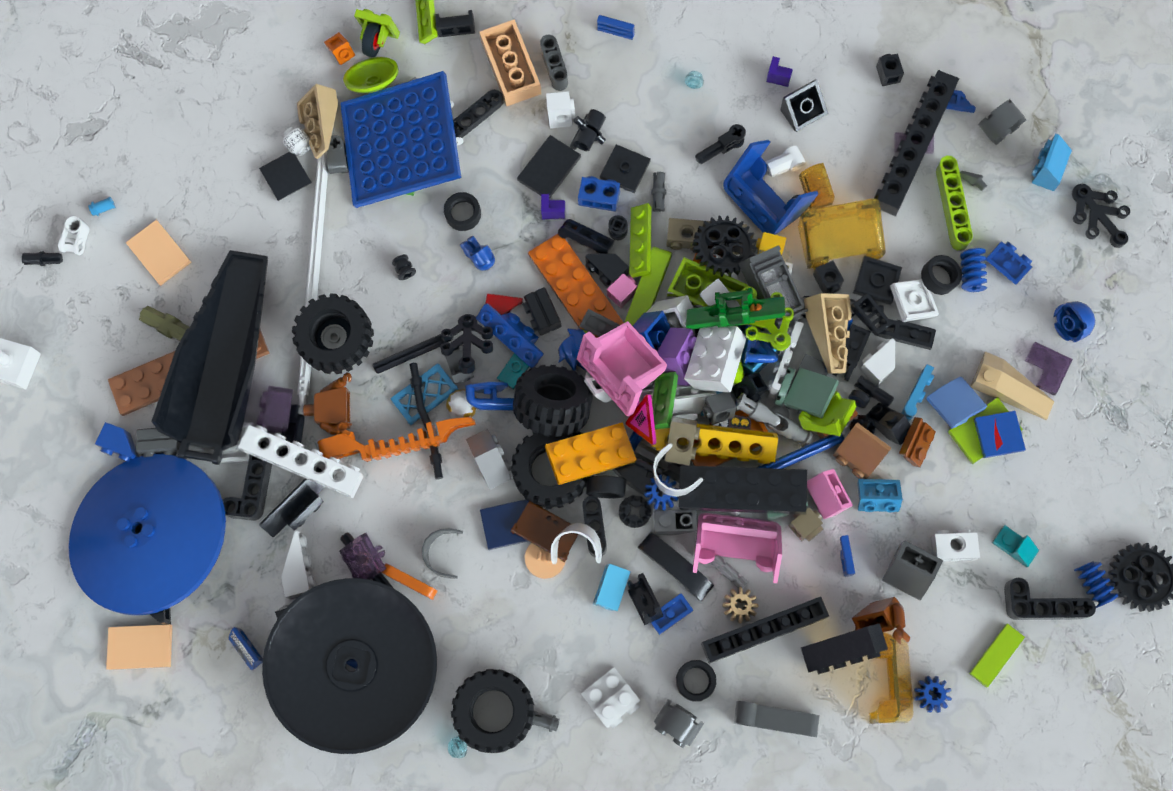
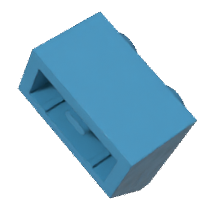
M1055 133L1051 140L1048 139L1044 148L1039 152L1037 158L1039 162L1035 165L1031 174L1034 176L1032 184L1051 191H1055L1060 184L1072 152L1071 148L1059 134Z

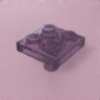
M367 533L358 536L339 551L353 578L371 580L386 570L381 560L385 556V550L378 553L383 547L381 545L374 547Z

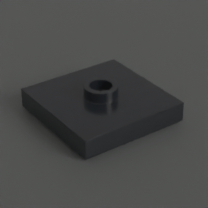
M616 144L600 175V179L605 181L608 179L615 180L617 183H620L621 188L635 193L651 159Z
M864 255L853 294L864 296L866 293H869L873 300L891 305L894 296L890 285L899 281L902 267Z

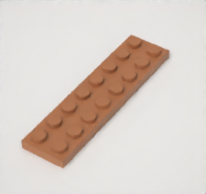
M261 329L259 331L256 359L270 353ZM175 351L108 379L119 413L122 416L159 400Z

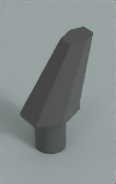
M966 171L960 172V177L972 186L976 185L981 191L987 187L982 180V175Z

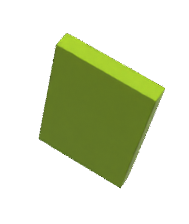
M998 397L988 403L984 411L970 417L966 423L948 431L972 465L983 458L974 418L1009 412Z

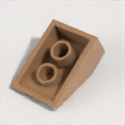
M856 423L833 456L836 457L835 460L840 465L848 466L852 469V473L856 477L867 479L888 454L891 447L859 423Z

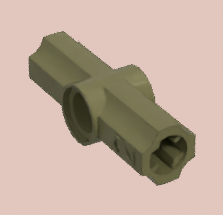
M148 305L140 312L139 320L155 328L156 331L170 339L175 338L181 341L187 328H190L178 318L168 313L164 314Z

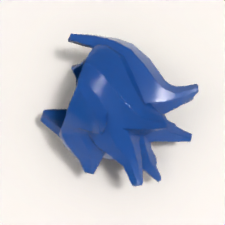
M568 328L567 331L570 336L561 343L558 349V363L565 359L572 370L576 371L577 365L586 371L577 360L583 335L588 333V331L578 328V330Z

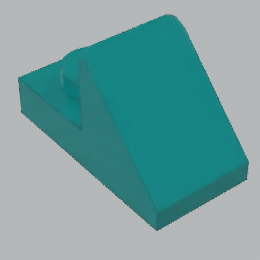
M1006 525L1001 528L992 541L994 545L1025 567H1029L1039 552V549L1028 535L1022 537Z

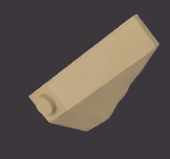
M820 293L804 298L805 309H808L805 312L806 319L828 374L846 373L848 355L846 338L850 336V331L847 328L848 321L851 320L852 316L849 294Z

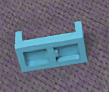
M607 564L602 574L593 605L611 611H618L631 571Z

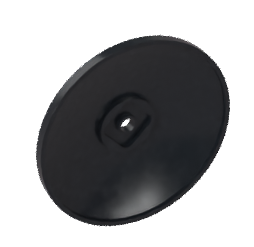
M360 578L329 581L311 588L296 598L283 611L274 624L266 642L262 663L265 693L270 707L281 724L293 736L305 744L321 751L336 754H357L375 750L389 744L405 733L416 722L428 704L437 673V653L434 638L427 621L419 609L406 596L392 587L380 582ZM350 659H354L358 663L357 669L353 672L346 669V662Z

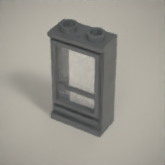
M779 245L738 263L748 286L756 290L757 299L771 298L774 292H779L785 297V308L789 307L794 311L791 323L802 319L801 314L807 312L808 309H805L779 251L781 250ZM776 318L775 326L780 329L782 318Z

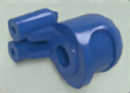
M474 236L469 237L467 241L460 244L466 257L471 259L478 270L486 271L494 265L495 256L488 245L480 246Z

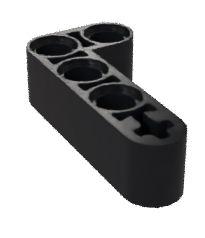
M266 441L261 443V448L269 446ZM252 455L249 456L242 498H224L225 515L233 519L256 521L262 517L272 469L271 463L262 461ZM262 466V467H263L262 472H261L260 474L256 475V474H255L256 469H257L258 467ZM255 486H259V491L252 495V489ZM235 503V509L229 512V506ZM251 506H255L254 513L249 515L248 509Z
M1014 578L1008 581L1004 587L1006 612L1013 620L1084 619L1091 617L1096 611L1094 602L1088 598L1030 599L1029 584L1023 578ZM1014 583L1020 586V593H1016L1013 590ZM1016 604L1022 607L1021 615L1015 611ZM1037 604H1040L1044 609L1042 615L1036 610ZM1058 604L1064 606V614L1058 611ZM1081 606V607L1085 608L1086 611H1085V612H1084V610H1075V611H1074V608Z

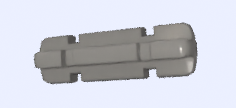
M717 555L714 561L711 562L716 569H720V572L731 582L733 581L737 588H743L747 584V580L743 576L740 577L739 573L727 562L725 563L721 556Z

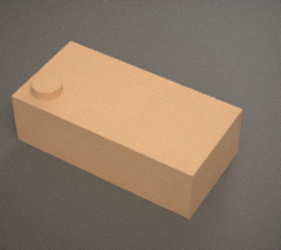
M515 19L480 31L481 43L506 107L541 95L540 82Z

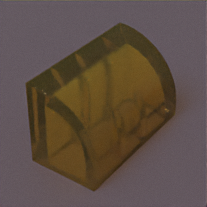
M824 163L813 165L802 171L799 179L804 194L813 191L819 193L810 204L809 210L832 205L835 196Z

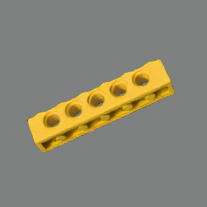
M696 424V427L700 428L699 441L693 443V447L697 448L696 454L699 456L713 454L721 459L737 457V460L740 461L753 459L758 460L762 464L775 462L778 444L777 433ZM670 428L655 430L656 444L651 445V447H656V450L661 451L667 446ZM684 437L677 440L680 445L689 443ZM717 438L720 443L717 446H712L709 444V440ZM732 441H738L741 444L738 448H731L729 446ZM758 443L761 448L758 451H753L750 449V446Z

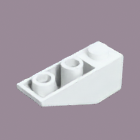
M299 531L294 532L281 576L284 594L288 599L298 598L306 591L316 587L315 578L310 574L309 569L312 567L311 558L306 554L305 549L308 547L307 538Z

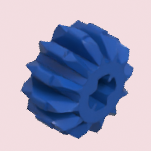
M658 475V478L664 485L678 490V488H674L677 485L676 481L669 484L670 476H667L665 481H662V475ZM651 478L650 482L652 485L646 484L645 488L649 491L644 493L645 497H651L647 501L648 505L655 502L654 509L657 510L659 505H662L663 511L666 510V504L671 508L674 507L672 501H678L679 497L663 494L662 497L658 496L659 492L657 491L661 490H659L655 483V479Z
M926 676L925 682L919 680L918 684L921 688H914L915 692L920 693V696L914 697L915 701L922 700L919 707L924 708L927 705L926 710L929 713L933 711V708L936 713L941 712V707L947 708L948 705L945 701L952 700L950 696L946 695V693L951 692V688L944 689L947 682L943 680L939 683L938 676H934L933 680L930 676ZM929 691H933L935 694H937V697L932 698V696L929 695Z

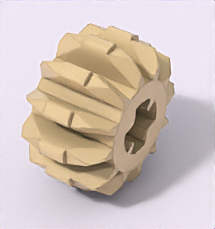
M739 587L738 594L734 589H731L732 597L725 595L724 598L729 602L723 603L722 607L729 608L724 612L725 615L733 614L730 621L733 622L738 617V623L741 624L744 616L745 620L749 622L751 619L748 614L752 616L757 614L751 609L759 607L757 603H752L757 598L755 595L750 598L748 597L751 590L748 589L743 594L742 587ZM736 601H739L740 603L744 602L745 606L743 608L745 610L742 611L741 608L737 609L735 607L737 605Z

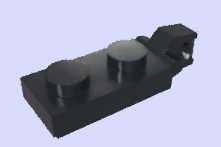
M291 404L289 415L286 419H283L281 435L286 437V441L293 443V441L302 442L305 417L298 413L300 408L298 404ZM288 448L281 449L279 456H285L288 453Z

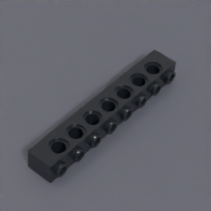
M940 70L937 71L935 77L931 75L927 87L930 88L928 92H923L919 101L922 105L920 108L916 107L912 119L915 120L913 124H908L904 133L907 137L905 141H900L897 148L899 154L897 157L893 156L889 165L892 168L890 174L886 172L881 182L884 184L883 189H878L873 200L877 202L874 208L894 216L897 215L960 78ZM927 108H932L934 111H928ZM919 124L926 125V128L921 127ZM911 140H916L919 144H914ZM904 156H909L912 160H906ZM900 172L904 174V177H899L896 173ZM888 189H894L897 193H890Z

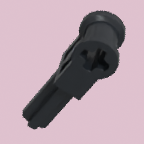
M739 124L732 125L728 132L718 137L716 143L696 154V161L699 164H703L721 152L725 154L733 148H740L744 144L745 128Z

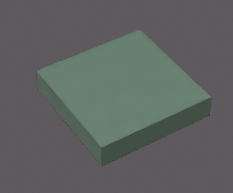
M800 368L783 403L792 409L801 412L805 411L810 415L823 418L839 382L837 379Z

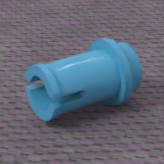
M111 197L96 203L91 202V205H88L93 216H100V213L116 208Z

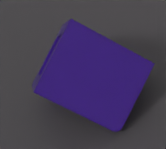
M773 56L766 82L788 87L793 69L779 66L780 58Z
M541 194L542 220L565 219V200H550L549 194Z

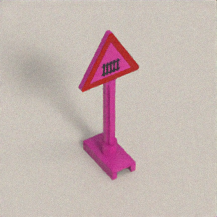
M647 394L640 403L638 401L634 414L630 415L625 424L651 445L656 444L652 397L651 394Z

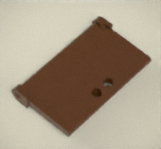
M529 501L519 520L511 528V533L517 534L551 553L553 541L571 523ZM568 533L561 536L558 543V558L561 561L565 562L568 559L569 551L579 534Z

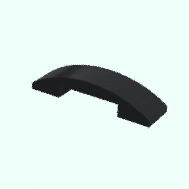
M652 532L638 546V549L672 575L699 601H702L714 587L698 569L697 573H693V565Z

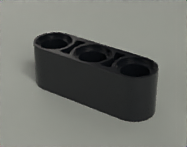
M588 496L582 504L584 522L588 526L593 522L600 524V529L595 532L600 538V543L603 545V556L607 551L601 503L597 497ZM594 502L598 507L594 511H589L586 508L587 504ZM587 538L589 553L596 557L595 551L592 550L593 544Z

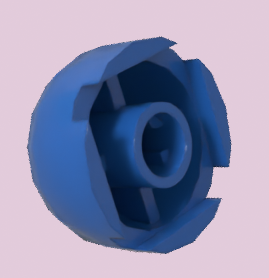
M1079 301L1067 302L1058 306L1054 312V317L1057 320V323H1054L1055 329L1066 341L1078 342L1089 336L1095 327L1094 313L1085 303Z

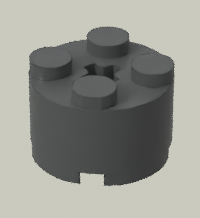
M1009 99L993 110L988 119L985 117L978 125L989 139L997 145L1008 134L1015 132L1026 119Z
M668 699L654 720L656 724L654 729L663 735L668 733L674 737L672 741L682 748L685 745L690 746L704 723L700 721L698 724L695 721L697 719L695 715L678 704L673 707L670 705L672 701Z

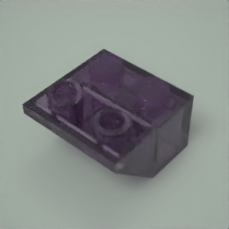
M268 386L267 390L263 391L260 397L259 407L262 408V411H260L257 417L256 425L266 428L268 430L267 433L286 432L289 423L293 389Z

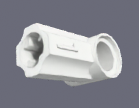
M792 146L786 149L782 155L765 161L767 164V174L771 178L789 170L792 172L797 171L806 165V161L798 146Z

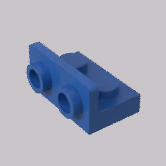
M1001 241L986 258V261L1017 285L1033 268L1030 265L1032 260L1024 254L1020 257L1014 251L1017 248L1007 241L1005 244Z

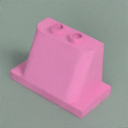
M629 322L598 338L591 332L584 334L577 360L627 417L634 414L642 390L660 376L667 367L666 362L659 356L658 352L646 342L645 338Z

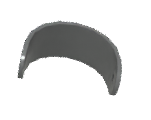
M439 529L432 532L425 539L422 546V558L426 566L437 576L458 579L456 575L435 571L430 565L428 552L431 544L437 537L449 533L463 534V531Z

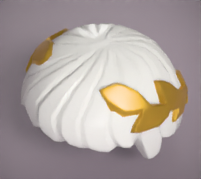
M465 389L456 390L451 393L446 402L448 413L453 419L472 418L476 414L477 408L468 403Z

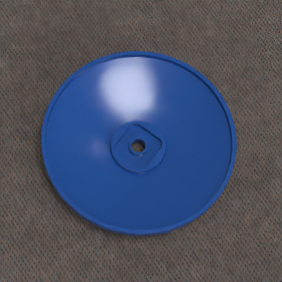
M154 454L151 457H136L135 459H130L129 462L125 461L107 472L85 495L71 526L69 559L73 575L80 588L98 605L125 615L157 613L187 598L204 582L211 572L224 542L226 517L223 500L218 488L202 469L192 462L174 455ZM142 524L141 532L136 534V527Z

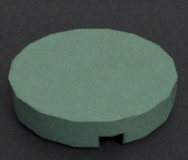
M792 367L787 368L786 372L788 373L784 376L777 398L780 400L775 399V405L782 407L796 369Z

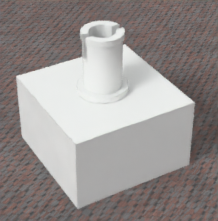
M0 338V382L26 390L41 353L30 346Z

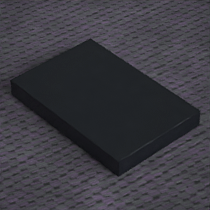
M550 135L519 174L517 181L540 196L541 194H549V198H551L580 160L581 154Z

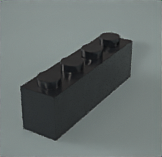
M880 624L867 626L801 647L808 673L817 671L818 675L829 672V667L831 666L836 670L846 667V662L850 661L851 665L864 661L863 657L867 656L868 660L881 656V651L888 650Z

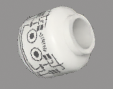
M290 127L284 132L283 144L289 152L302 156L311 148L309 145L310 138L302 128Z

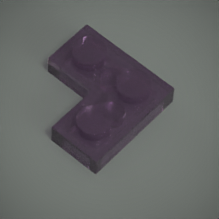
M1037 342L1033 343L1025 359L1026 362L1043 369L1036 386L1054 396L1057 394L1073 360Z

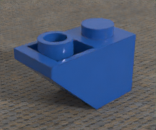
M105 422L95 442V445L101 447L100 451L110 456L116 453L119 455V459L127 462L130 459L139 457L131 434L120 427Z

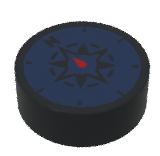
M852 390L848 396L850 400H855L856 406L859 408H866L870 402L868 395L861 390Z

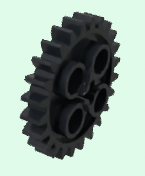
M719 215L717 221L711 217L709 223L704 221L703 227H698L692 243L695 246L693 253H697L695 260L701 259L699 266H707L706 272L713 269V275L718 271L721 277H723L724 273L731 277L733 271L736 275H739L740 266L738 263L756 255L757 247L755 245L757 240L752 239L754 232L748 233L750 227L743 228V221L738 224L736 223V217L729 221V216L722 220V217ZM709 237H715L717 240H712ZM732 252H737L740 256H736ZM714 254H717V255H719L721 258H716V257H714L713 255H714Z
M1136 543L1134 547L1128 545L1126 550H1119L1120 555L1113 556L1116 562L1109 563L1114 568V570L1108 571V574L1113 575L1109 582L1115 583L1112 591L1118 590L1117 598H1124L1123 605L1131 603L1130 609H1135L1138 606L1139 612L1145 611V609L1151 612L1154 611V607L1156 610L1162 609V605H1169L1168 599L1173 600V564L1169 562L1172 556L1165 558V550L1157 552V545L1151 548L1149 543H1145L1143 546L1140 543ZM1142 558L1147 560L1148 567L1142 564ZM1126 570L1131 572V580L1126 577ZM1156 575L1162 578V584L1157 582ZM1140 587L1146 590V597L1141 595Z

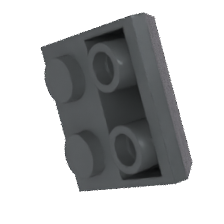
M903 541L899 545L882 581L921 600L934 581L943 560L907 541Z

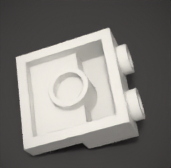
M615 667L581 693L607 728L611 726L614 729L623 721L621 717L628 712L631 715L640 708L638 705L640 699Z

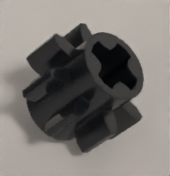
M858 415L857 419H853L850 423V431L856 423H859L872 434L875 433V423L867 415Z

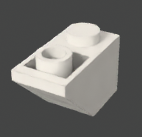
M893 338L888 343L883 341L876 348L878 351L874 355L870 353L862 360L864 364L860 370L875 385L882 383L895 369V340Z

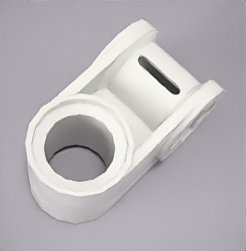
M71 216L65 221V226L58 243L60 252L65 253L69 251L74 252L76 255H82L84 252L89 226L79 217Z

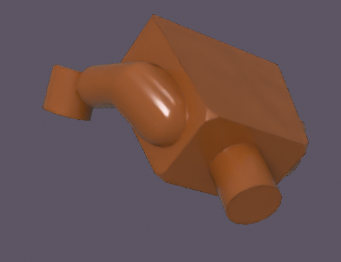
M346 372L343 377L336 379L321 389L319 393H316L314 395V404L303 406L304 416H314V421L320 428L331 435L342 433L350 435L351 433L347 430L352 425L350 423V391L344 387L347 384V377L348 382L352 380L349 372Z
M895 597L872 602L852 617L855 630L880 624L882 632L894 630L892 636L900 645L902 638L907 643L910 641V636L903 630L905 627L904 608Z

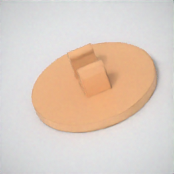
M533 543L526 550L525 564L528 570L538 578H552L558 575L565 566V562L561 561L560 558H557L556 564H552L551 553Z

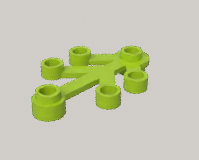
M750 286L745 287V288H743L741 291L748 290V288H751V287H750ZM752 287L754 299H757V292ZM774 292L771 298L783 296L779 292ZM789 307L785 308V313H790L791 315L782 317L783 320L779 330L775 326L776 318L746 324L751 325V327L746 329V338L750 341L769 342L778 351L787 349L791 344V337L787 331L790 321L794 317V311ZM756 327L768 329L770 334L758 332ZM755 332L756 334L751 336L748 333ZM783 338L784 341L779 342L777 339Z

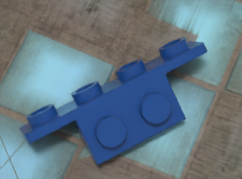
M484 304L476 319L483 326L491 327L493 335L530 368L535 367L544 353L534 345L539 338L534 330L523 324L516 314L510 312L500 315L489 304Z

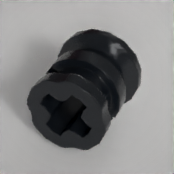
M406 254L397 256L392 260V265L395 266V271L399 274V280H406L416 273V269L412 268V263L408 261L409 258Z

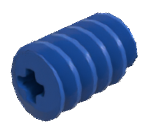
M983 248L968 249L960 254V259L962 260L960 262L962 267L961 281L963 282L961 287L964 291L980 292L987 289L986 286H982V284L987 283V279L981 278L987 275L986 271H981L987 267L986 264L981 263L986 260L985 256H980L986 253V250Z
M1092 561L1074 569V571H1082L1078 579H1086L1082 586L1090 587L1086 594H1094L1091 600L1099 603L1096 606L1098 608L1114 601L1118 594H1110L1114 586H1106L1110 578H1102L1106 573L1105 570H1098L1102 563Z

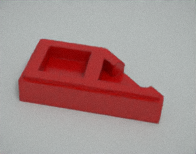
M487 294L485 304H489L500 315L510 313L516 306L521 305L523 298Z

